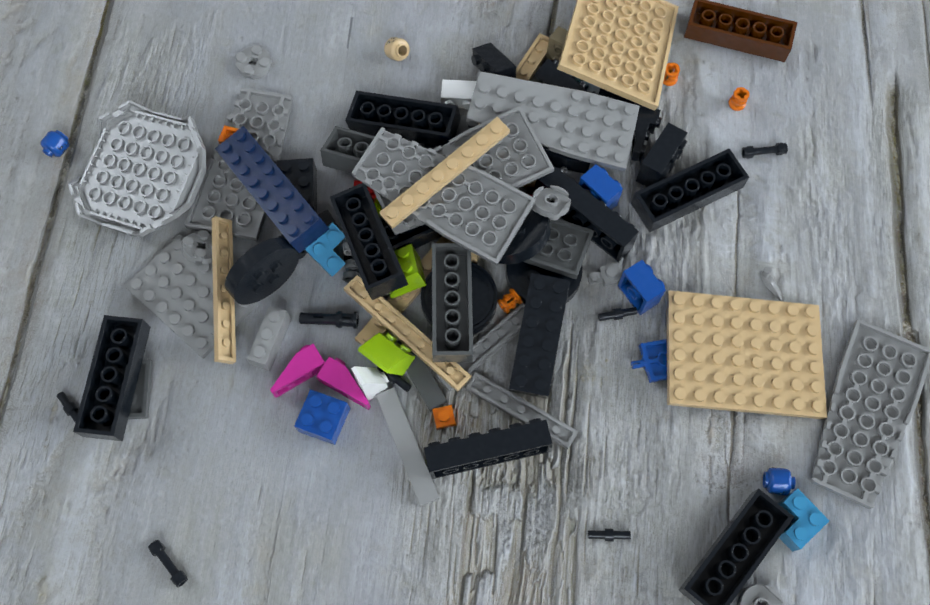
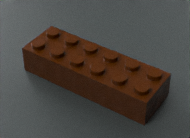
M694 0L684 38L785 62L792 49L797 22L708 0Z

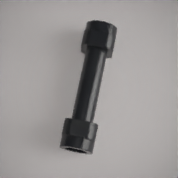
M782 142L769 147L753 148V146H747L742 148V157L749 159L753 158L754 155L771 153L783 155L788 152V146Z
M160 540L152 542L148 549L165 566L172 576L170 580L177 588L185 584L188 578L182 570L179 571L166 554L164 551L166 549Z

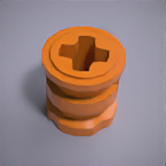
M667 64L663 81L664 85L673 86L677 83L680 73L678 64Z
M744 87L736 88L728 101L729 107L735 111L743 110L750 96L749 91Z
M512 288L509 289V294L506 293L502 299L497 300L498 305L506 314L510 312L511 308H516V304L523 303L520 296Z

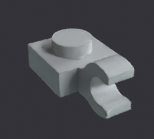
M613 263L599 267L598 272L589 273L590 277L587 279L590 285L603 282L605 287L619 283L622 275L618 264Z

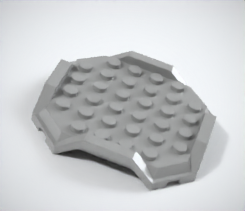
M129 100L118 106L119 110L114 113L107 112L97 118L98 143L85 172L68 183L71 195L75 198L76 204L74 205L78 216L134 237H143L178 218L192 207L206 174V149L195 121L191 116L180 118L164 114Z

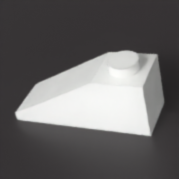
M354 366L351 368L358 386L368 401L375 398L376 394L388 390L386 383L389 380L384 372L380 373L377 368Z

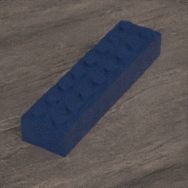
M244 126L215 148L298 253H301L329 230L322 219Z

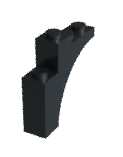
M600 88L599 95L640 106L632 140L631 160L638 162L640 155L644 156L647 145H643L644 140L648 141L650 133L654 134L655 128L660 127L662 118L659 115L661 110H651Z

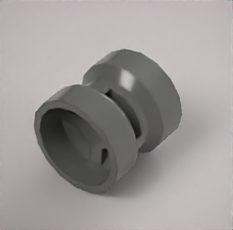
M346 260L344 265L346 271L343 273V281L349 283L356 275L361 278L355 260Z

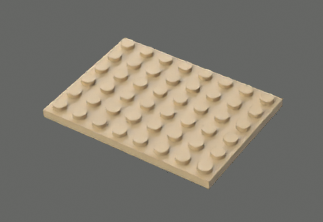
M576 0L557 69L655 111L659 105L679 6L665 0Z
M667 291V405L814 419L827 418L819 305Z

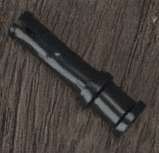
M338 311L336 314L300 312L299 323L335 325L337 328L344 326L358 329L359 313H343L342 311Z

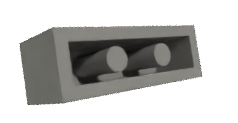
M272 306L268 307L247 358L252 366L271 371L291 322V317L287 311Z

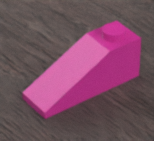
M314 343L303 346L274 383L270 391L275 398L319 373L325 362Z
M328 357L316 376L318 381L369 410L371 406L345 366L346 363L339 358L334 360Z

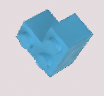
M330 223L327 226L329 230L304 250L333 277L346 264L333 251L345 238V235L334 223Z
M798 488L791 491L778 503L794 516L779 537L792 552L802 549L829 522L826 516Z

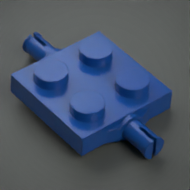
M667 339L641 343L639 349L642 358L641 360L631 361V368L643 367L647 373L649 383L667 380Z

